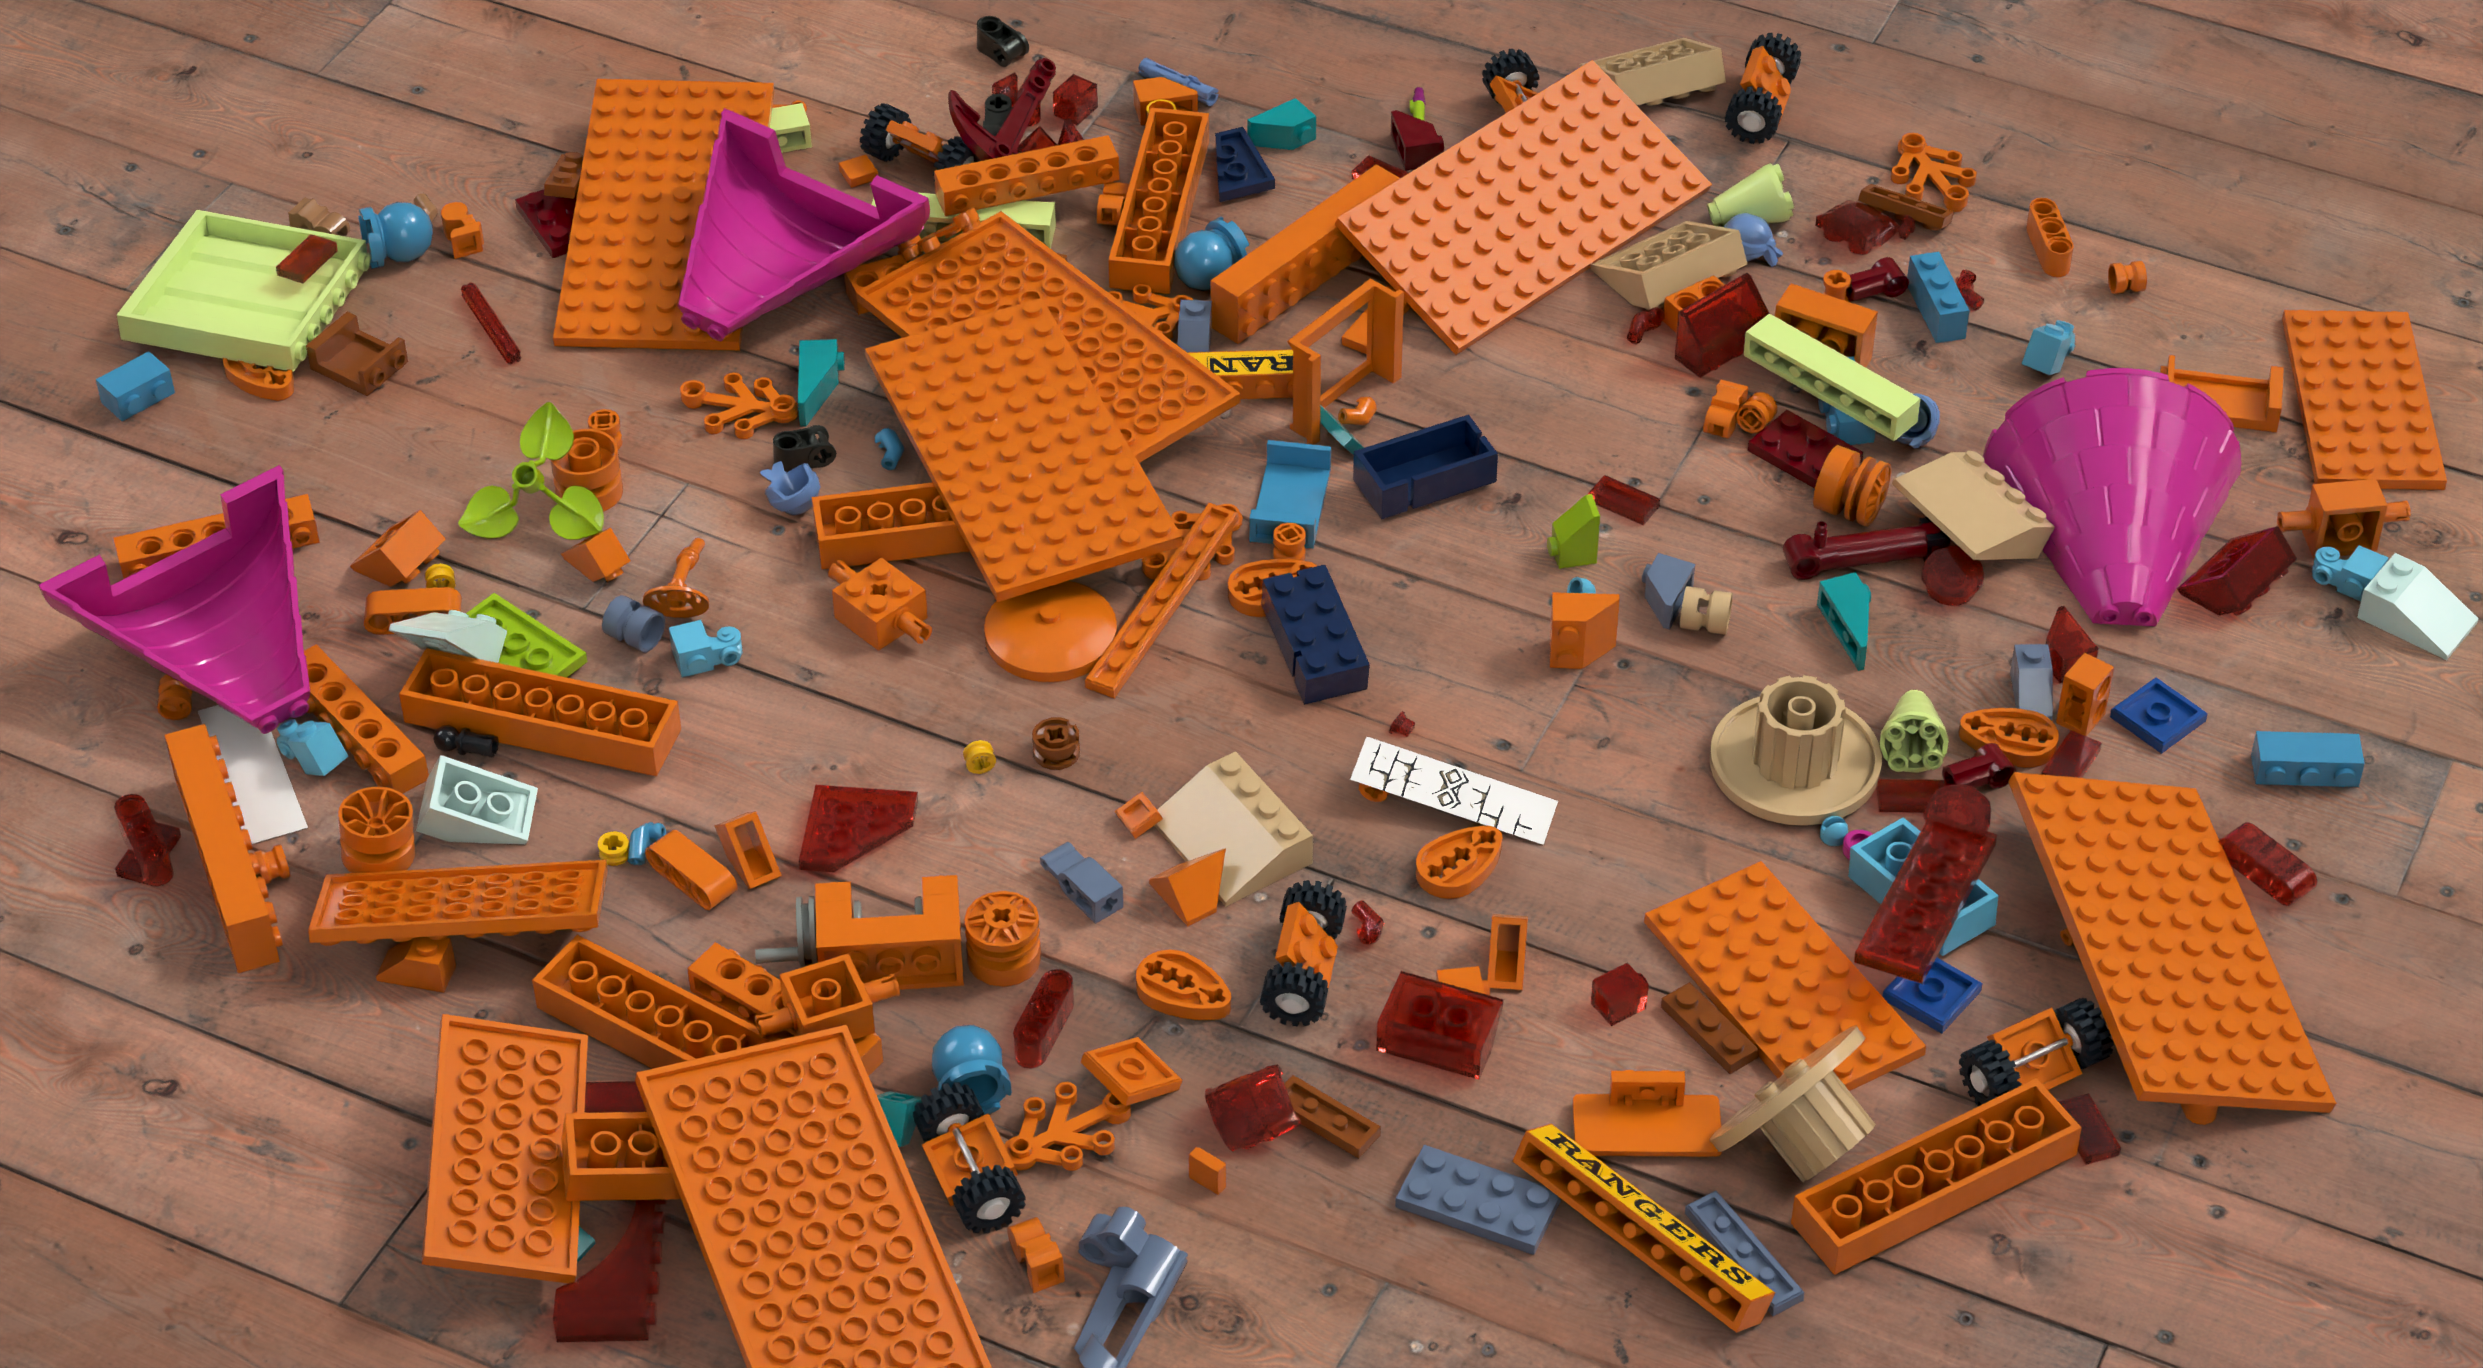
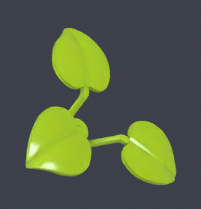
M547 402L535 411L522 430L520 436L522 453L529 459L538 460L519 463L513 469L512 479L514 484H512V488L514 490L512 500L509 493L501 487L491 485L481 488L472 496L463 516L458 522L462 529L472 535L487 539L501 538L510 534L519 521V516L512 507L517 505L519 492L522 489L530 494L540 490L558 503L551 509L549 521L553 531L560 537L568 540H580L594 536L602 531L604 525L603 509L597 497L590 490L582 486H570L565 490L561 499L544 485V476L536 468L544 464L546 458L550 460L562 459L573 446V430L569 422L553 403Z

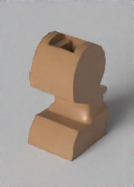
M303 198L288 212L290 227L346 236L350 232V225L341 214L337 212L329 213L328 208L318 205L314 198Z

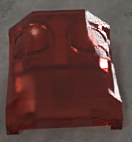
M1847 200L1836 205L1826 213L1816 216L1815 224L1819 228L1823 227V235L1827 240L1832 242L1845 240L1848 242V249L1858 255L1870 253L1873 246H1882L1898 233L1900 225L1888 215L1864 203Z
M1278 1064L1266 1066L1259 1071L1240 1076L1214 1089H1206L1205 1099L1214 1125L1225 1145L1231 1151L1239 1148L1249 1149L1259 1142L1271 1141L1302 1124L1292 1106L1282 1079L1283 1071Z

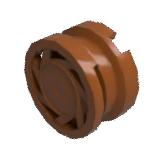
M1051 717L1042 720L1033 729V757L1040 766L1050 770H1062L1077 762L1080 757L1079 729L1076 724L1071 725L1069 719Z

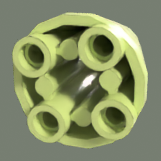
M1770 163L1763 166L1715 197L1713 202L1708 203L1707 208L1713 225L1724 227L1732 217L1742 213L1758 216L1764 219L1767 224L1790 220V217L1793 216L1792 209H1794V204L1789 191L1783 192L1782 181H1784L1780 165H1772Z
M1919 690L1906 692L1898 701L1881 731V752L1888 761L1889 767L1896 772L1919 773L1930 769H1937L1942 765L1943 758L1947 754L1949 738L1945 726L1931 700L1925 693Z

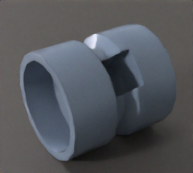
M623 595L616 597L610 602L602 620V630L606 635L619 641L625 639L627 645L642 652L652 650L660 641L665 629V617L662 613L648 606H642L639 602Z

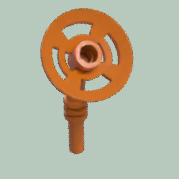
M695 538L689 547H685L676 558L677 567L671 582L668 585L646 591L643 595L644 606H648L666 617L673 618L695 617L709 609L708 597L700 591L687 587L685 584L689 570L693 569L697 564L699 554L705 546L703 539ZM657 594L656 597L660 602L653 599L652 595Z

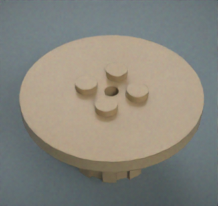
M1789 675L1778 678L1775 684L1767 685L1763 689L1760 697L1748 700L1732 709L1716 727L1710 748L1711 771L1721 791L1743 810L1762 819L1787 825L1822 824L1827 817L1832 815L1843 818L1864 805L1874 793L1879 782L1882 766L1880 745L1869 725L1856 713L1845 707L1844 700H1840L1838 696V690L1831 684H1824L1818 681L1817 677L1806 675L1791 678Z
M1856 1025L1832 1038L1802 1060L1799 1058L1783 1071L1784 1074L1773 1083L1770 1081L1754 1094L1755 1098L1710 1138L1712 1144L1719 1152H1722L1760 1128L1801 1182L1811 1179L1859 1143L1876 1125L1833 1071L1863 1043L1866 1037Z

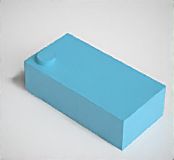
M1904 817L1850 847L1848 877L1942 956L1996 925L1999 895Z

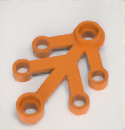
M1918 133L1903 135L1897 147L1898 152L1902 156L1898 164L1892 168L1891 181L1896 184L1907 183L1909 180V167L1912 161L1915 160L1919 168L1912 182L1906 185L1905 195L1922 200L1923 186L1929 177L1944 195L1943 202L1946 208L1953 212L1962 211L1967 206L1969 191L1965 187L1975 185L1977 172L1972 168H1960L1962 163V154L1960 152L1927 146L1925 138ZM1929 157L1944 160V162L1932 161ZM1944 175L1958 178L1960 185H1951Z
M974 207L952 218L953 223L922 239L918 235L914 239L898 245L899 250L897 253L899 255L902 254L906 262L921 255L922 251L928 253L941 246L938 240L939 237L944 236L947 239L960 231L967 233L980 226V217Z
M1137 284L1134 286L1133 300L1139 304L1149 303L1158 306V308L1152 309L1123 300L1120 292H1108L1152 326H1154L1157 320L1167 318L1166 321L1158 322L1155 325V329L1170 340L1173 338V331L1179 323L1181 300H1194L1186 295L1169 298L1151 293V287L1147 284Z
M735 372L724 376V388L727 392L735 393L738 397L706 392L705 385L698 380L686 381L680 387L681 401L688 408L696 409L703 404L730 408L717 414H709L704 418L705 431L709 434L722 432L725 423L753 412L760 413L749 419H739L734 423L736 437L748 439L753 436L755 428L773 421L789 423L799 415L798 403L790 395H779L773 388L772 380L766 377H761L754 381V393L757 397L766 398L768 402L757 400L743 383L741 374Z
M1221 504L1218 506L1238 512L1237 523L1215 553L1217 563L1229 565L1235 559V549L1232 546V532L1242 526L1243 517L1236 506ZM1176 511L1171 515L1173 522L1182 535V540L1189 532L1190 526L1196 522L1201 513ZM1177 548L1142 558L1143 573L1149 579L1155 580ZM1210 562L1197 580L1203 581L1210 577Z
M1062 1082L1055 1088L1056 1105L1047 1131L1035 1136L1038 1121L1044 1119L1046 1115V1107L1043 1099L1030 1097L1023 1104L1025 1118L1019 1135L1010 1138L1004 1145L1016 1170H1027L1033 1167L1036 1162L1062 1166L1068 1171H1075L1083 1165V1152L1081 1149L1092 1150L1098 1155H1109L1115 1149V1138L1110 1131L1100 1130L1094 1135L1078 1132L1103 1120L1111 1124L1125 1123L1131 1116V1105L1124 1106L1110 1092L1104 1097L1101 1105L1067 1121L1070 1108L1077 1101V1088L1071 1082ZM1070 1093L1071 1095L1063 1096L1061 1094ZM1038 1108L1039 1110L1031 1111L1030 1109ZM1101 1141L1109 1142L1107 1144H1099ZM1053 1144L1067 1146L1061 1152L1047 1149V1147ZM1071 1156H1072V1157H1077V1158L1074 1159V1160H1069V1159H1067L1068 1157H1071Z

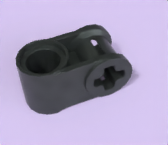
M984 16L977 21L978 51L993 59L1000 66L1006 67L1018 55L1024 56L1029 52V44L1025 36L1002 22L999 18Z
M993 94L985 101L983 128L993 136L997 134L1012 109V102L1008 96Z
M813 425L793 431H782L773 438L774 464L782 461L785 472H789L804 463H808L811 468L825 467L835 460L837 453L835 447L828 441L829 434L827 429L821 425Z

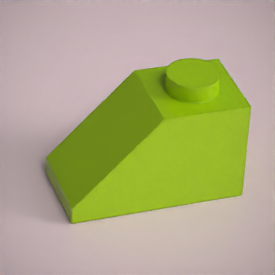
M1592 494L1585 495L1552 523V536L1547 538V549L1549 556L1555 557L1559 569L1597 563L1600 514Z

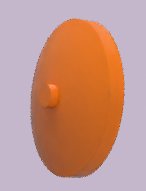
M1065 581L1000 602L995 601L985 618V643L992 659L1007 672L1031 681L1060 682L1075 679L1091 672L1116 636L1117 621L1113 608L1102 595L1085 585Z

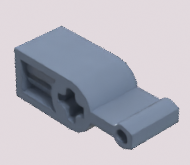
M1066 842L1040 857L1042 867L1059 881L1065 895L1095 924L1123 908V886L1092 857L1084 858L1075 850V847L1070 842Z

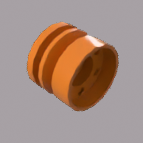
M1839 445L1835 446L1827 456L1818 476L1813 497L1814 508L1838 515L1845 506V519L1852 522L1856 519L1858 524L1868 527L1878 515L1887 496L1891 480V464L1881 460L1876 463L1875 458L1868 456L1860 465V453Z
M998 891L987 893L977 898L967 908L964 918L969 970L978 980L993 986L1006 987L1018 985L1031 978L1038 970L1041 961L1037 907L1029 898L1016 892Z

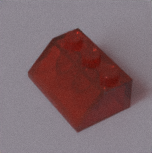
M1743 274L1678 311L1674 359L1700 378L1711 371L1717 370L1728 361L1741 356L1744 353L1746 331L1770 314L1750 274Z
M2278 526L2234 537L2181 584L2177 590L2182 596L2218 616L2229 613L2240 615L2252 607L2251 602L2255 598L2266 594L2270 590L2269 585L2273 581L2284 577L2289 572L2287 568L2297 560V557Z
M1401 971L1377 1022L1376 1051L1479 1080L1491 1054L1504 999Z

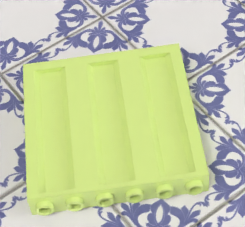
M196 210L118 312L117 320L121 340L221 359L227 358L237 362L239 360L249 364L255 363V365L264 367L268 365L280 370L287 371V369H291L294 372L300 362L304 361L307 356L306 345L316 338L327 324L331 323L333 315L339 307L343 306L347 295L357 286L358 280L364 271L369 269L371 257L367 253L366 240ZM311 249L315 252L313 256L320 252L322 253L321 256L320 254L318 255V261L315 260V264L313 263L314 260L311 263L310 260L308 264L306 263L308 261L306 259L309 255L308 251ZM304 254L305 258L302 261H299V258L301 256L303 257ZM292 266H294L295 271L298 269L299 274H301L295 279L296 281L293 279L295 277L294 274L289 276V269L293 268ZM309 266L312 268L309 272L307 270H304L309 269Z

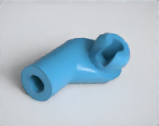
M884 428L875 435V443L881 442L879 448H886L881 465L887 470H894L904 452V445L894 430Z
M648 822L632 831L628 862L630 864H645V849L666 835V828L662 823L654 824Z

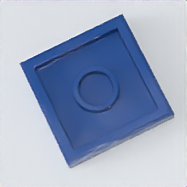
M2155 677L2113 707L2110 718L2162 754L2206 722L2208 713Z
M1922 950L1886 987L1882 997L1889 1004L1942 1034L1979 995L1983 983Z

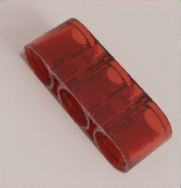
M138 794L124 795L116 801L114 806L121 835L143 881L150 886L164 885L174 875L168 846L145 799Z
M2245 822L2218 841L2234 869L2284 906L2294 904L2317 886L2316 874L2305 862L2252 823Z
M1050 970L1042 976L1014 1028L1015 1061L1024 1068H1037L1046 1061L1073 1010V978L1065 970Z

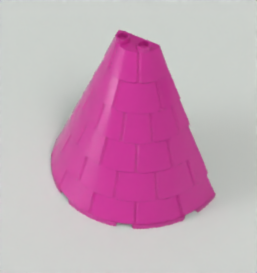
M724 108L721 112L718 137L714 141L703 203L699 206L695 234L691 241L686 274L684 275L677 305L683 313L681 317L682 322L691 329L695 330L698 327L707 332L713 339L722 341L726 335L757 320L761 315L791 302L792 299L824 285L827 281L857 268L858 265L917 237L924 229L923 225L930 216L928 197L876 175L870 183L876 207L787 168L774 129Z
M2132 368L2087 371L2085 378L2067 382L2062 377L2035 389L2007 410L2005 421L1998 430L1993 429L1990 433L1983 453L1984 463L1991 469L2001 473L2007 484L2021 491L2025 495V500L2033 507L2042 510L2046 514V519L2055 526L2043 551L2053 563L2054 569L2074 594L2090 620L2097 624L2156 626L2173 593L2184 578L2186 569L2200 549L2202 539L2228 498L2229 490L2238 476H2240L2242 464L2240 443L2233 432V423L2215 400L2189 383L2183 387L2169 382L2168 375Z
M280 465L220 494L225 529L113 585H110L107 567L100 554L38 585L45 600L59 613L81 623L85 628L112 641L119 648L148 662L153 668L182 682L187 688L216 702L223 709L258 728L262 734L273 731L279 723L290 717L298 718L304 715L309 709L307 700L310 696L307 661L303 649L297 579L294 576L288 507L285 501L284 471Z

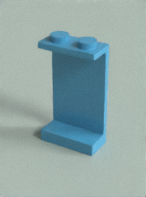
M1268 440L1267 465L1256 510L1251 509L1249 518L1250 542L1274 544L1273 533L1275 528L1284 523H1295L1303 527L1306 532L1304 547L1314 549L1331 472L1330 446Z

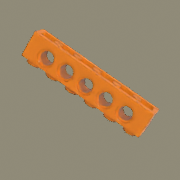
M1109 135L964 164L934 171L935 194L944 215L950 216L963 213L973 207L975 210L1119 181V156Z
M308 494L285 499L288 507L292 549L320 543ZM220 513L114 537L123 579L225 529L224 514Z
M317 644L304 650L310 685V696L307 700L309 709L307 713H313L319 722L331 724L346 751L349 750L354 755L356 763L362 770L367 769L372 774L378 787L391 788L403 794L427 781L429 774L425 755Z
M716 942L687 968L690 991L754 1026H756V1015L785 1008L782 1001L780 979L769 974L762 966L752 964L742 958L736 951L726 949ZM792 1029L772 1034L779 1039L798 1036L796 1031ZM876 1033L853 1039L868 1076L883 1063L882 1041Z

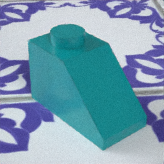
M1294 98L1248 119L1247 134L1257 147L1294 150L1316 140V115Z
M893 1091L877 1095L898 1147L908 1145L916 1127L912 1116L913 1111H916L914 1106L917 1102L923 1103L921 1097Z

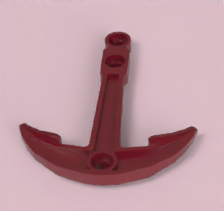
M1043 58L1037 60L1031 67L1030 73L1017 93V101L995 136L977 123L981 118L979 113L971 108L956 91L950 90L948 93V104L952 121L963 142L981 161L1018 154L1017 148L1034 110L1043 100L1051 80L1056 75V66L1053 61Z

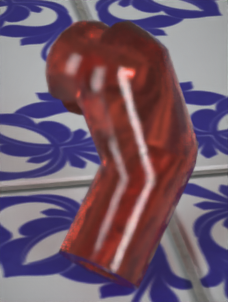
M1965 269L1961 271L1959 277H1956L1955 283L1966 304L1976 311L1983 305L1984 298L1973 291V283L1976 281L1975 273Z
M1654 307L1651 310L1637 313L1631 321L1627 340L1633 344L1640 343L1644 332L1657 329L1661 325V322L1665 319L1664 312L1660 308Z
M1358 901L1351 910L1352 914L1362 923L1361 928H1357L1356 933L1361 943L1371 945L1380 939L1384 921L1365 901Z

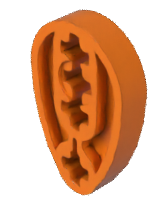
M227 358L222 360L227 379L239 389L251 395L280 401L289 398L294 393V377L291 369H287V371L280 370L268 365L267 367L260 366V368L256 369L255 363L249 364L239 360L237 362Z
M1269 559L1241 565L1229 576L1228 600L1231 606L1242 614L1253 617H1265L1266 615L1261 605L1263 579L1287 573L1297 577V571L1316 567L1317 565L1312 562L1296 559Z
M1991 708L1966 713L1962 716L1959 726L1960 739L1977 751L1986 744L1996 743L2014 766L2022 768H2033L2048 763L2056 753L2059 738L2056 725L2048 717L2035 711L2017 708ZM2022 737H2026L2029 739L2028 741H2023Z
M1488 825L1468 827L1440 836L1426 844L1419 851L1416 858V879L1418 884L1427 893L1444 899L1460 898L1472 893L1484 883L1498 864L1502 851V833L1499 829Z
M1179 950L1154 952L1144 958L1136 970V991L1138 997L1151 1009L1167 1015L1192 1020H1220L1231 1012V992L1223 979L1204 962L1186 952Z

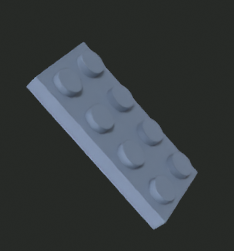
M1423 1145L1396 1196L1395 1207L1534 1255L1561 1202V1198L1544 1185Z

